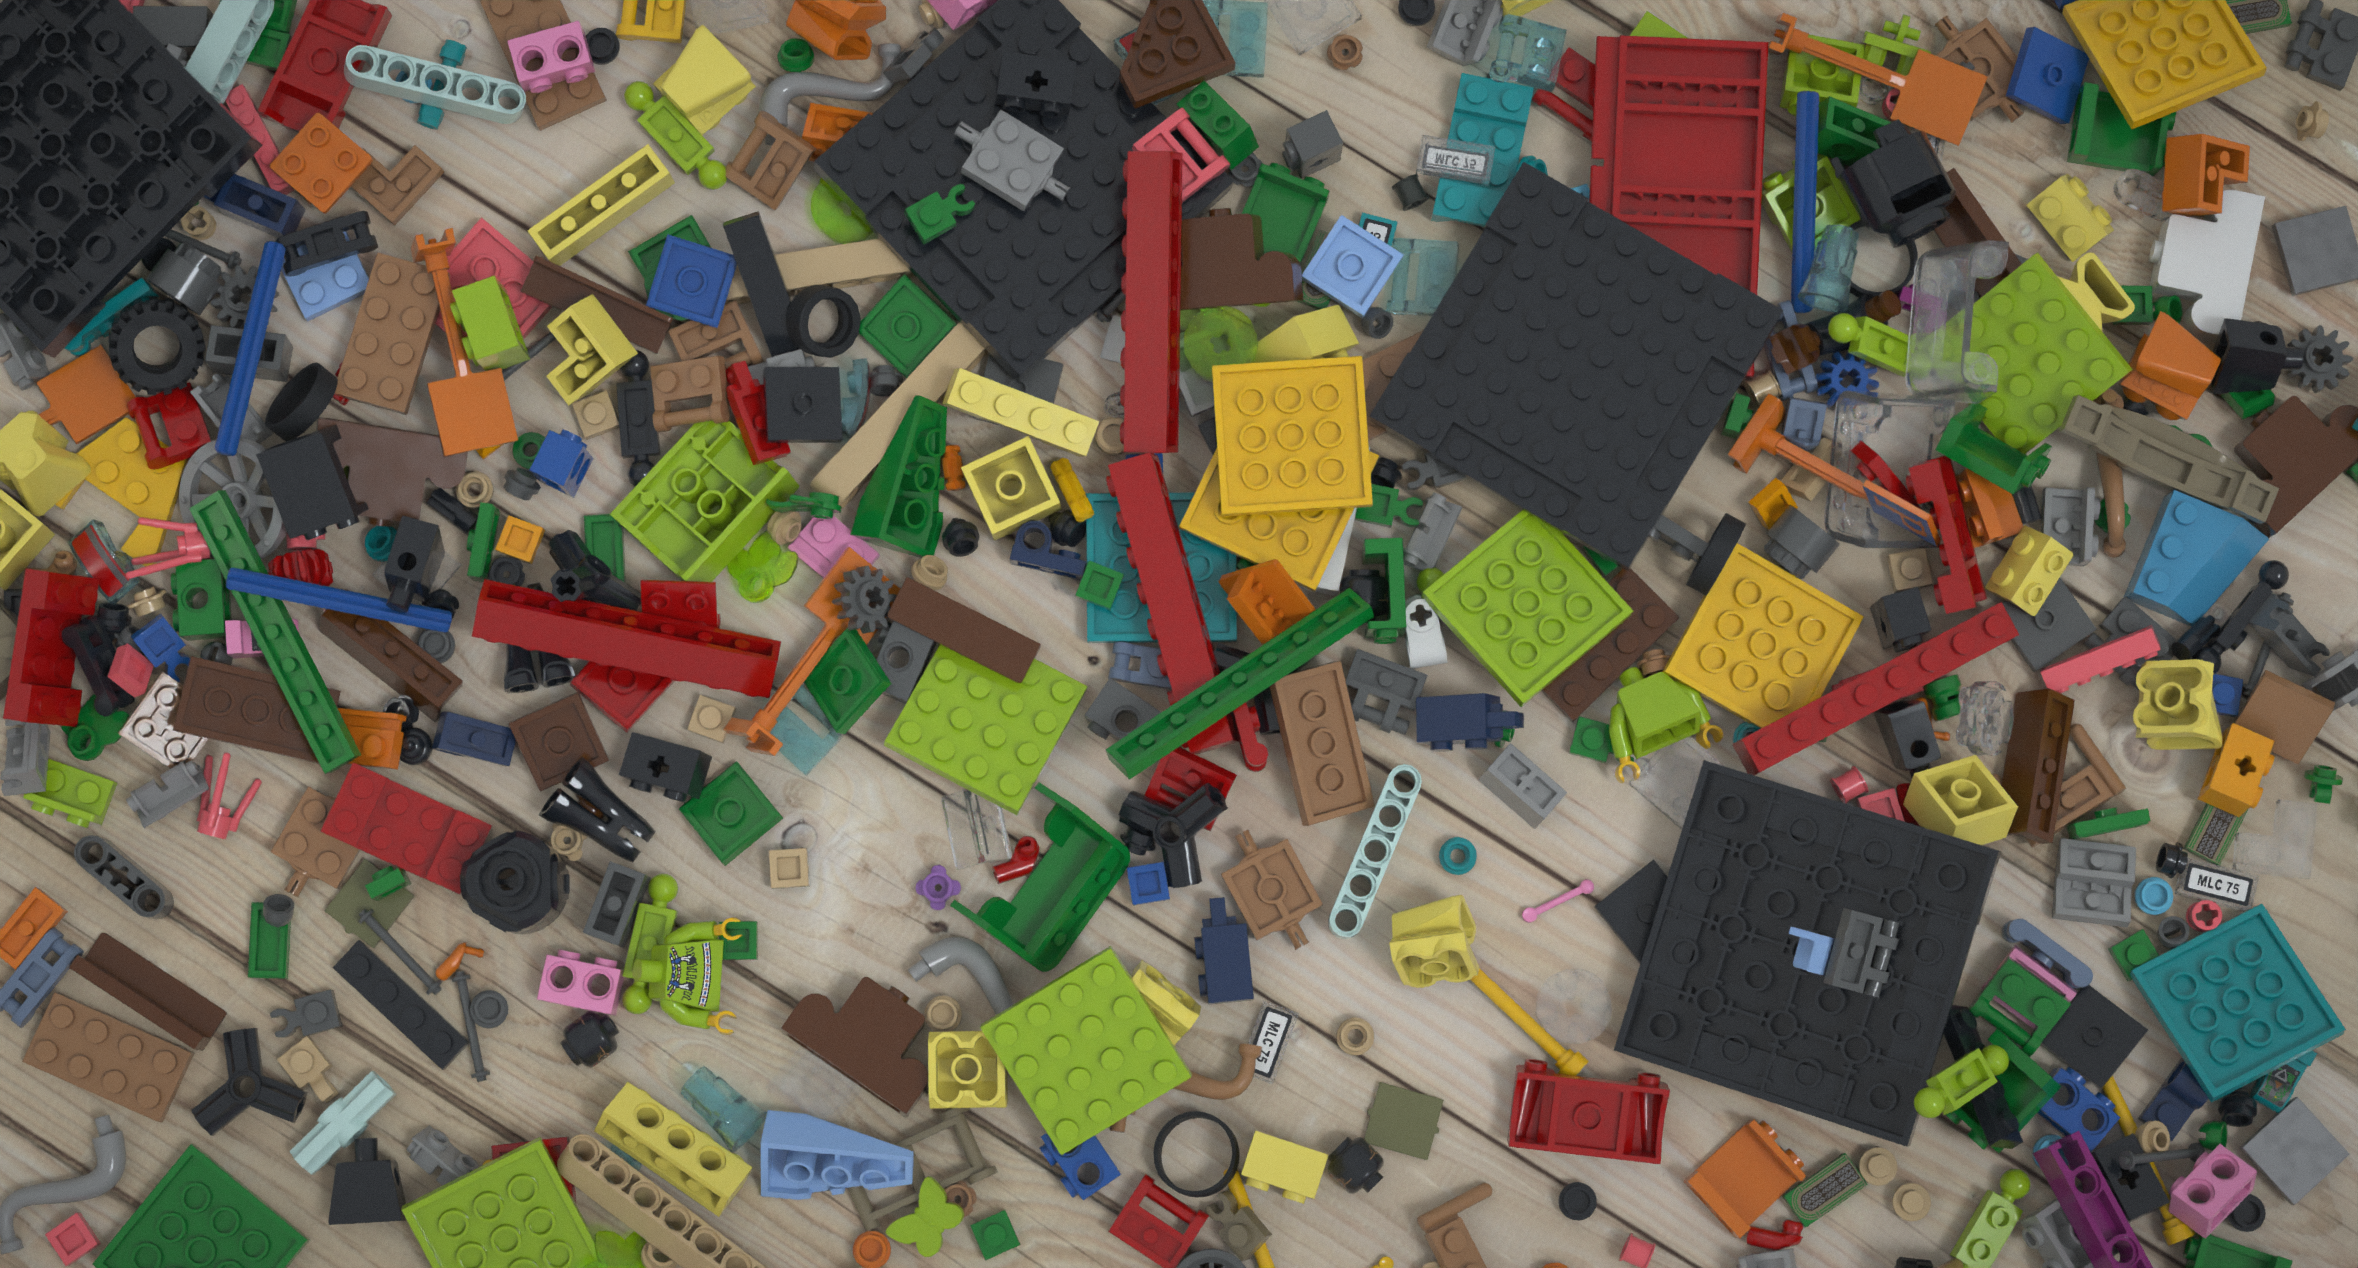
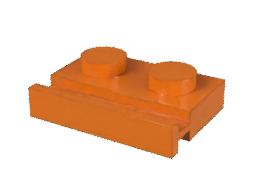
M338 708L361 753V756L347 763V765L356 763L360 766L398 770L404 733L401 732L402 721L406 722L407 716L396 713Z

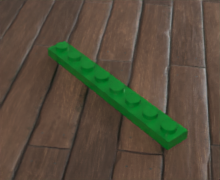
M218 490L189 508L225 580L230 568L268 574L226 490ZM231 590L324 773H332L361 756L283 601Z
M1348 588L1105 749L1108 759L1130 780L1373 618L1372 607L1351 588Z

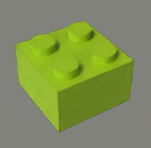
M495 275L452 290L456 302L450 303V307L456 323L460 324L463 331L467 333V337L462 338V342L468 358L473 359L476 367L481 365L485 371L497 368L505 369L530 360L507 290Z

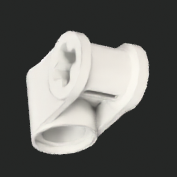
M1420 594L1410 596L1405 601V643L1410 668L1415 669L1448 663L1438 615L1432 610L1426 600L1421 598ZM1419 604L1425 610H1430V613L1424 614V621L1418 622L1415 616H1410L1411 613L1416 612V606Z

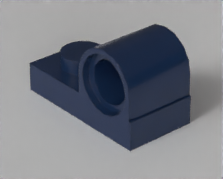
M1029 521L1019 528L1011 551V565L1077 580L1082 579L1087 567L1086 561L1080 560L1081 554L1068 550H1059L1058 555L1052 554V535L1044 523ZM1029 533H1041L1045 537L1043 546L1038 549L1027 548L1024 540Z
M441 712L432 749L502 766H510L516 739L509 727L451 712Z
M2183 1058L2178 1061L2138 1117L2143 1123L2148 1121L2162 1122L2168 1129L2170 1141H2173L2193 1111L2201 1108L2209 1099Z

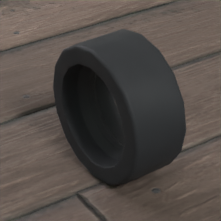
M813 285L804 288L793 298L787 310L786 327L790 339L797 348L811 355L832 358L843 354L853 345L859 334L861 318L858 305L851 295L838 288ZM821 300H831L837 307L839 315L838 326L832 337L824 343H819L810 337L808 329L809 315L813 307Z

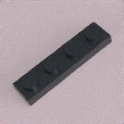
M358 940L333 967L335 971L442 1070H445L469 1044V1040L361 940Z
M1952 1005L1944 1031V1036L1955 1061L1977 1048L1981 1051L1986 1047L1982 1043L1976 1029L1977 1021L1974 1015L1968 1010V1007ZM1995 1076L1998 1082L1973 1098L1971 1102L1989 1146L2013 1149L2023 1143L2018 1130L2019 1123L2007 1104L2003 1084Z

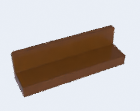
M1952 168L1947 174L1956 189L1953 203L1946 207L1951 218L1933 231L1981 298L2021 266L2022 263L1956 169Z
M535 256L534 263L521 289L522 293L563 312L571 305L593 294L629 342L655 354L658 353L673 320L672 317L539 256Z
M906 577L888 612L889 619L1017 683H1022L1041 647L1040 643L909 577Z
M326 609L321 615V633L398 694L411 697L414 700V706H417L422 713L434 722L439 719L442 707L462 687L463 680L388 621Z
M2050 688L2018 692L2016 694L2001 783L2003 789L2018 806L2007 836L2022 835L2040 844L2053 843L2075 702L2074 699Z
M101 933L86 957L77 955L69 967L194 1050L203 1051L227 1015L224 1009L107 933Z

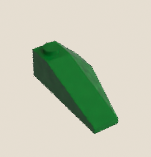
M915 395L860 499L850 535L874 545L919 558L926 555L934 556L943 526V512H939V490H944L945 477H940V457L946 451L947 407L920 395Z

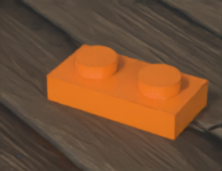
M35 887L0 929V958L17 970L43 936L50 929L56 927L68 911L40 888Z

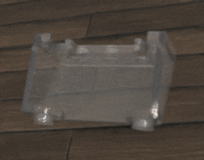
M1986 240L1932 249L1922 254L1916 261L1905 376L1906 386L1915 397L1979 404L1997 392L1998 366L1995 360L1988 354L1971 352L1970 340L1975 280L1977 278H1994L2002 273L2008 260L2009 242Z
M1843 391L1836 403L1830 465L1860 480L1864 484L1866 479L1855 468L1860 462L1850 451L1862 441L1879 454L1907 488L1906 475L1910 474L1909 467L1921 461L1931 459L1934 434H1943L1950 419L1955 416V400L1945 397ZM1828 482L1824 525L1826 532L1832 538L1863 548H1939L1940 543L1938 546L1927 542L1873 512L1870 502L1866 499L1855 497ZM1926 503L1918 504L1923 511L1930 514V508L1926 507ZM1938 529L1937 532H1938L1939 537H1940V539H1941V532H1940V529Z

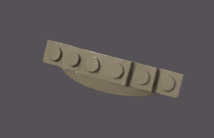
M2080 395L2073 397L2059 430L2089 444V449L2117 461L2116 465L2168 490H2176L2222 510L2227 508L2259 524L2266 522L2279 491V488L2258 479L2249 469L2185 432L2133 411L2108 404L2099 405Z

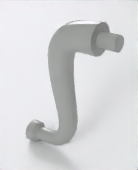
M891 43L878 45V54L883 58L882 72L876 81L870 83H861L812 72H792L781 75L770 82L764 90L758 113L765 111L774 116L780 124L787 127L788 104L791 99L798 96H821L852 101H870L887 94L894 84L888 80L883 71L901 53V46ZM767 134L765 144L773 145L776 139Z
M949 937L937 941L919 951L918 953L922 960L908 969L911 976L917 982L931 971L937 977L954 965H963L971 971L980 984L996 1015L1013 1005L995 962L980 944L971 939Z
M110 1115L94 1119L99 1137L92 1139L97 1157V1166L93 1171L75 1178L23 1187L11 1193L0 1206L1 1255L24 1248L22 1240L15 1236L13 1226L14 1215L21 1208L31 1205L70 1203L96 1198L110 1191L118 1183L125 1169L126 1150L123 1132H114Z

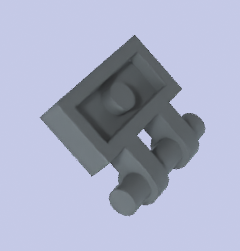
M2309 0L2306 10L2301 11L2297 21L2300 26L2296 37L2289 42L2286 53L2288 57L2284 67L2291 71H2298L2302 61L2311 64L2306 78L2341 91L2346 84L2358 52V16L2334 8L2328 20L2320 15L2324 3L2320 0ZM2313 31L2322 34L2317 50L2308 45Z
M2125 596L2099 624L2110 635L2105 642L2095 633H2092L2084 644L2092 649L2152 625L2161 645V650L2157 651L2158 655L2146 660L2144 657L2135 660L2136 663L2127 668H2122V666L2113 668L2120 674L2119 679L2127 686L2131 684L2139 691L2136 686V676L2141 669V665L2146 661L2171 660L2174 656L2171 646L2176 639Z
M1357 649L1346 678L1347 687L1358 690L1355 699H1350L1355 721L1358 722L1360 718L1379 725V730L1390 733L1392 730L1406 735L1410 721L1397 717L1400 706L1412 711L1415 710L1416 697H1420L1428 675ZM1368 694L1388 701L1389 705L1386 712L1365 705Z
M1843 908L1823 983L1863 993L1867 980L1864 994L1879 998L1882 984H1887L1890 974L1886 970L1892 949L1896 950L1899 939L1895 937L1899 923L1884 919L1880 933L1883 918Z

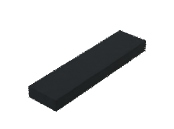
M759 211L723 222V228L771 357L799 350L790 339L786 327L787 310L792 300Z

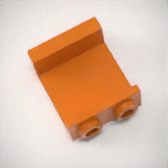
M1755 1119L1747 1121L1683 1181L1735 1238H1741L1751 1229L1749 1225L1795 1182L1802 1181L1806 1177L1801 1170L1804 1163L1791 1149L1788 1148L1784 1152L1774 1141L1778 1138V1135L1764 1120L1759 1124Z

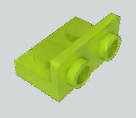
M48 759L46 791L27 793L23 795V798L33 801L31 806L33 810L53 816L56 809L68 813L66 821L88 828L90 821L102 825L118 783Z

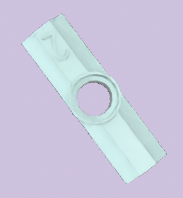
M371 1071L345 1098L341 1097L332 1103L318 1118L317 1121L319 1123L289 1152L302 1168L311 1175H314L342 1147L346 1148L353 1143L354 1139H357L369 1126L367 1122L396 1093L375 1071Z

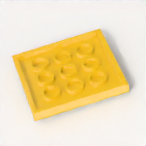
M2077 0L2064 5L2063 16L2131 129L2262 77L2267 69L2225 0Z
M1362 356L1212 366L1222 516L1372 507Z
M1216 448L1179 525V529L1256 565L1276 559L1295 583L1315 592L1355 508L1222 516ZM1369 451L1370 473H1372L1379 455Z
M1737 543L1709 593L1703 596L1662 672L1673 680L1695 689L1704 698L1749 724L1752 723L1759 728H1763L1822 696L1864 616Z

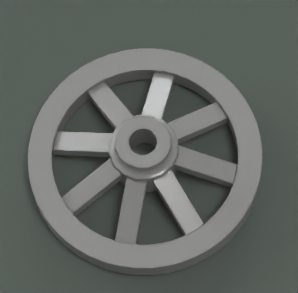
M240 437L236 455L227 456L234 479H232L211 462L219 453L215 450L216 440L208 442L192 455L181 477L179 504L183 522H196L189 508L213 494H198L202 473H205L223 488L222 490H226L247 533L251 520L260 539L255 548L262 560L275 551L287 533L273 496L263 495L260 489L265 476L256 454L266 450V448L250 439ZM241 454L256 463L249 480ZM261 507L273 508L269 527L260 511ZM210 551V557L215 559Z

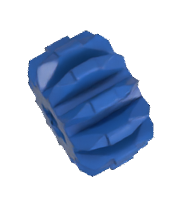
M1835 352L1832 354V362L1823 360L1820 364L1821 369L1825 373H1817L1815 377L1818 383L1825 385L1820 387L1816 393L1818 396L1829 394L1830 398L1826 401L1828 408L1832 407L1837 401L1839 402L1840 413H1845L1849 404L1855 412H1858L1862 409V401L1871 403L1874 399L1873 394L1869 390H1876L1879 387V382L1869 378L1877 373V368L1870 367L1865 369L1866 360L1860 358L1857 362L1855 361V355L1848 352L1844 360L1840 352ZM1849 375L1853 378L1851 385L1845 388L1840 383L1843 378Z

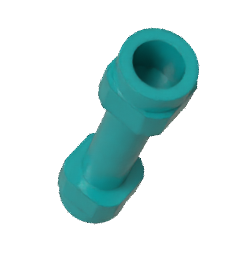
M447 39L439 54V57L442 59L441 64L454 68L457 65L462 66L467 47L459 42ZM436 79L432 90H443L445 88L444 84ZM421 104L417 123L424 127L438 130L445 113L441 108Z

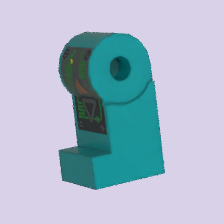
M2312 1050L2258 1078L2251 1090L2250 1097L2272 1111L2279 1113L2290 1100L2306 1068L2311 1066L2318 1053Z

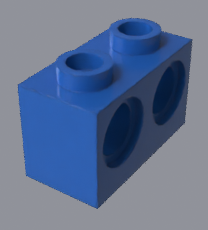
M562 429L560 434L549 430L530 471L541 483L574 498L594 458L586 450L588 445L581 442L582 438L564 429Z
M2062 1067L2054 1068L2049 1075L2058 1084L2066 1087L2069 1094L2068 1100L2061 1106L2052 1097L2038 1111V1114L2063 1136L2079 1131L2090 1152H2092L2121 1117L2113 1111L2116 1106L2106 1096L2099 1092L2094 1095L2083 1086L2086 1080L2070 1067L2066 1070ZM2087 1109L2093 1110L2098 1117L2097 1126L2091 1131L2082 1124V1115Z
M1047 1133L1041 1136L1045 1144L1039 1148L1051 1166L1058 1163L1066 1174L1060 1180L1072 1198L1080 1195L1082 1200H1085L1122 1175L1096 1136L1078 1145L1072 1153H1065L1063 1155L1059 1153ZM1087 1162L1094 1163L1100 1171L1098 1181L1092 1185H1085L1078 1178V1169Z

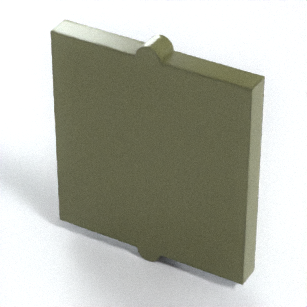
M364 859L325 909V912L345 926L346 933H354L372 948H375L382 939L365 922L363 924L358 922L361 919L359 916L360 912L364 909L367 911L373 909L375 912L372 916L388 932L415 895L406 888H402L379 901L371 899L365 885L373 882L371 876L380 871V869L369 860Z
M1379 1082L1373 1108L1368 1110L1370 1119L1364 1139L1370 1145L1428 1160L1434 1134L1439 1133L1437 1123L1444 1100Z

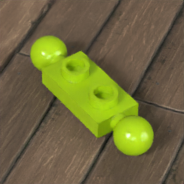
M636 81L627 86L624 93L625 102L633 110H643L644 113L637 121L687 175L697 168L699 170V180L704 187L711 190L721 188L728 178L726 177V169L723 163L708 159L715 152L713 146L665 96H662L655 103L653 101V90L647 83Z
M1840 313L1835 315L1829 322L1828 331L1833 340L1839 343L1850 342L1848 353L1902 377L1914 375L1919 379L1927 380L1933 378L1939 371V360L1934 353L1928 350L1918 352L1920 340L1867 316L1856 317L1855 319L1850 314Z
M658 874L650 880L648 893L653 899L652 905L639 903L623 977L633 979L634 962L637 959L651 960L653 945L664 944L666 935L674 931L678 911L667 909L666 907L667 903L677 896L678 884L669 874ZM634 980L633 985L624 991L622 1003L628 1012L642 1014L651 1007L653 1000L648 995V982H636Z
M1997 1045L1986 1046L1981 1051L1977 1048L1927 1079L1926 1083L1929 1087L1918 1091L1914 1098V1107L1917 1113L1925 1118H1935L1942 1112L1946 1115L1998 1082L1995 1076L2002 1074L2009 1065L2007 1052Z
M2010 1169L2004 1172L2000 1178V1189L2002 1191L2000 1195L1990 1190L1986 1191L1950 1253V1256L1962 1261L1963 1268H1991L2023 1213V1210L2015 1206L2013 1202L2015 1199L2024 1197L2030 1190V1179L2024 1171Z

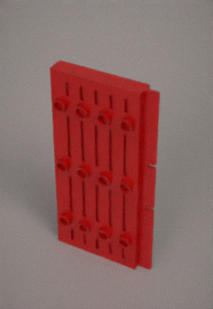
M1620 35V37L1597 36L1591 159L1604 160L1603 166H1591L1589 202L1715 275L1719 273L1757 295L1769 42ZM1754 363L1745 378L1754 377Z

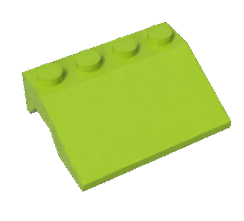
M713 421L694 423L610 515L680 580L712 582L776 512L768 507L766 499L775 502H786L790 495H793L800 486L788 470L773 460L753 465L740 429L733 423L728 421L716 424Z

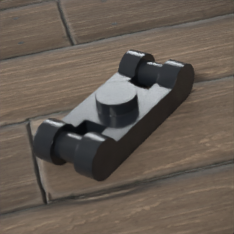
M355 212L277 238L275 242L283 244L286 250L284 255L285 263L283 264L286 276H297L318 266L376 250L378 243L376 237L371 235L368 227L371 224L368 212ZM354 230L356 239L346 242L343 232ZM306 244L309 254L300 257L297 248Z
M91 615L82 619L79 624H72L64 628L62 631L63 642L68 647L73 648L96 696L94 700L96 711L101 716L106 717L117 712L119 707L125 708L132 704L135 698L108 678L116 650L101 620L97 616Z

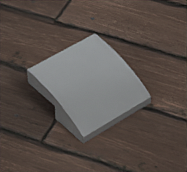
M2061 838L2056 861L2052 919L2128 927L2131 923V888L2135 883L2136 847Z

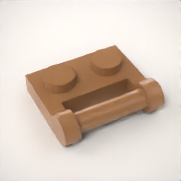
M760 111L754 120L755 127L733 162H728L725 166L726 177L773 210H776L816 148L780 124L771 114ZM767 134H769L776 140L752 177L747 174L745 169Z
M736 300L725 304L718 328L690 320L668 330L682 361L705 358L742 341L746 350L724 359L725 370L731 364L746 361L747 365L751 363L756 365L764 362Z
M717 355L650 366L655 409L653 425L658 433L670 431L674 426L713 421L716 424L729 421L730 410L726 392L727 381L723 356ZM712 396L711 406L671 412L670 402Z

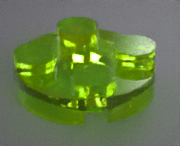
M821 178L811 198L812 216L821 232L826 234L832 241L841 244L860 242L867 239L873 231L853 210L851 215H844L843 209L838 208L839 203L844 201Z
M1217 306V308L1203 310L1192 318L1184 334V356L1191 368L1205 379L1213 381V365L1253 363L1257 355L1258 340L1254 326L1243 312L1233 307ZM1224 334L1229 337L1227 344L1231 348L1228 352L1222 350L1220 353H1216L1213 351L1214 345L1210 340L1212 337L1219 339Z

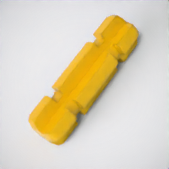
M1063 457L1058 461H1053L1050 468L1076 521L1084 522L1086 519L1092 518L1094 510L1069 460Z

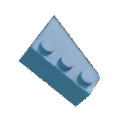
M2173 490L2164 496L2124 597H2128L2133 603L2192 627L2217 601L2267 543L2269 538L2244 518Z

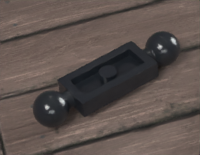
M636 350L638 352L636 356L620 368L622 374L628 378V382L616 383L621 454L623 458H634V462L628 469V479L633 486H636L655 466L649 461V456L661 455L659 433L653 425L655 409L652 380L643 381V376L649 369V360L639 350Z
M2270 560L2260 567L2257 585L2249 590L2221 626L2220 631L2208 643L2209 647H2202L2191 659L2214 663L2213 675L2220 670L2222 653L2229 648L2235 651L2248 635L2244 631L2249 623L2248 621L2273 592L2272 590L2280 589L2288 582L2289 571L2284 563Z

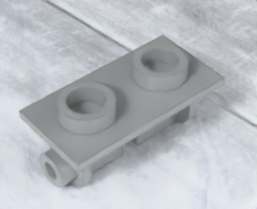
M0 313V357H4L10 352L13 356L3 364L14 386H19L21 390H26L35 384L33 379H43L50 374L46 366L45 357L5 313Z
M1433 493L1432 496L1426 498L1425 502L1427 504L1419 519V525L1415 528L1407 547L1403 548L1404 565L1420 571L1426 568H1435L1463 507L1447 502V498L1437 493Z
M183 760L180 764L160 775L165 783L164 786L160 787L153 779L140 788L131 791L132 796L127 798L126 801L134 812L137 811L144 828L164 818L168 813L188 801L196 799L200 794L209 789L200 765H196L193 760L187 763Z
M430 1125L413 1136V1142L406 1149L411 1154L409 1158L429 1175L438 1166L443 1169L436 1179L442 1186L478 1168L477 1162L472 1157L460 1152L450 1143L444 1133L433 1129Z

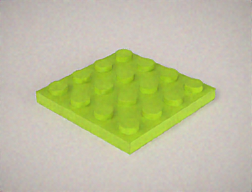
M2039 253L2030 257L1922 346L1925 350L1931 351L1936 355L1939 360V368L1969 405L1977 402L1987 408L1982 421L1997 439L2024 454L2061 427L2074 396L2080 395L2094 401L2133 370Z
M1524 510L1520 511L1430 585L1421 595V598L1426 600L1432 610L1520 707H1523L1633 613L1631 607L1562 532Z
M940 644L885 739L884 746L999 807L1018 815L1086 693L1088 686L1037 659H1034L1022 683H1017Z
M1109 946L1013 1004L980 1026L1061 1155L1192 1077L1189 1068L1112 946Z
M541 1137L403 1205L401 1209L432 1268H610Z

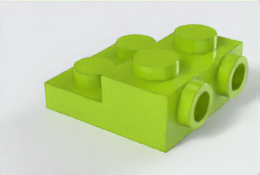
M1808 35L1809 38L1863 59L1864 44ZM1788 50L1779 107L1788 109L1791 115L1796 116L1797 94L1801 91L1818 92L1819 104L1830 96L1857 107L1861 75L1803 51L1801 54Z
M1817 154L1815 247L1860 220L1842 183L1836 178L1835 170L1828 157ZM1795 159L1792 161L1794 168L1783 175L1780 171H1777L1762 180L1761 204L1770 221L1778 226L1791 252L1793 245Z

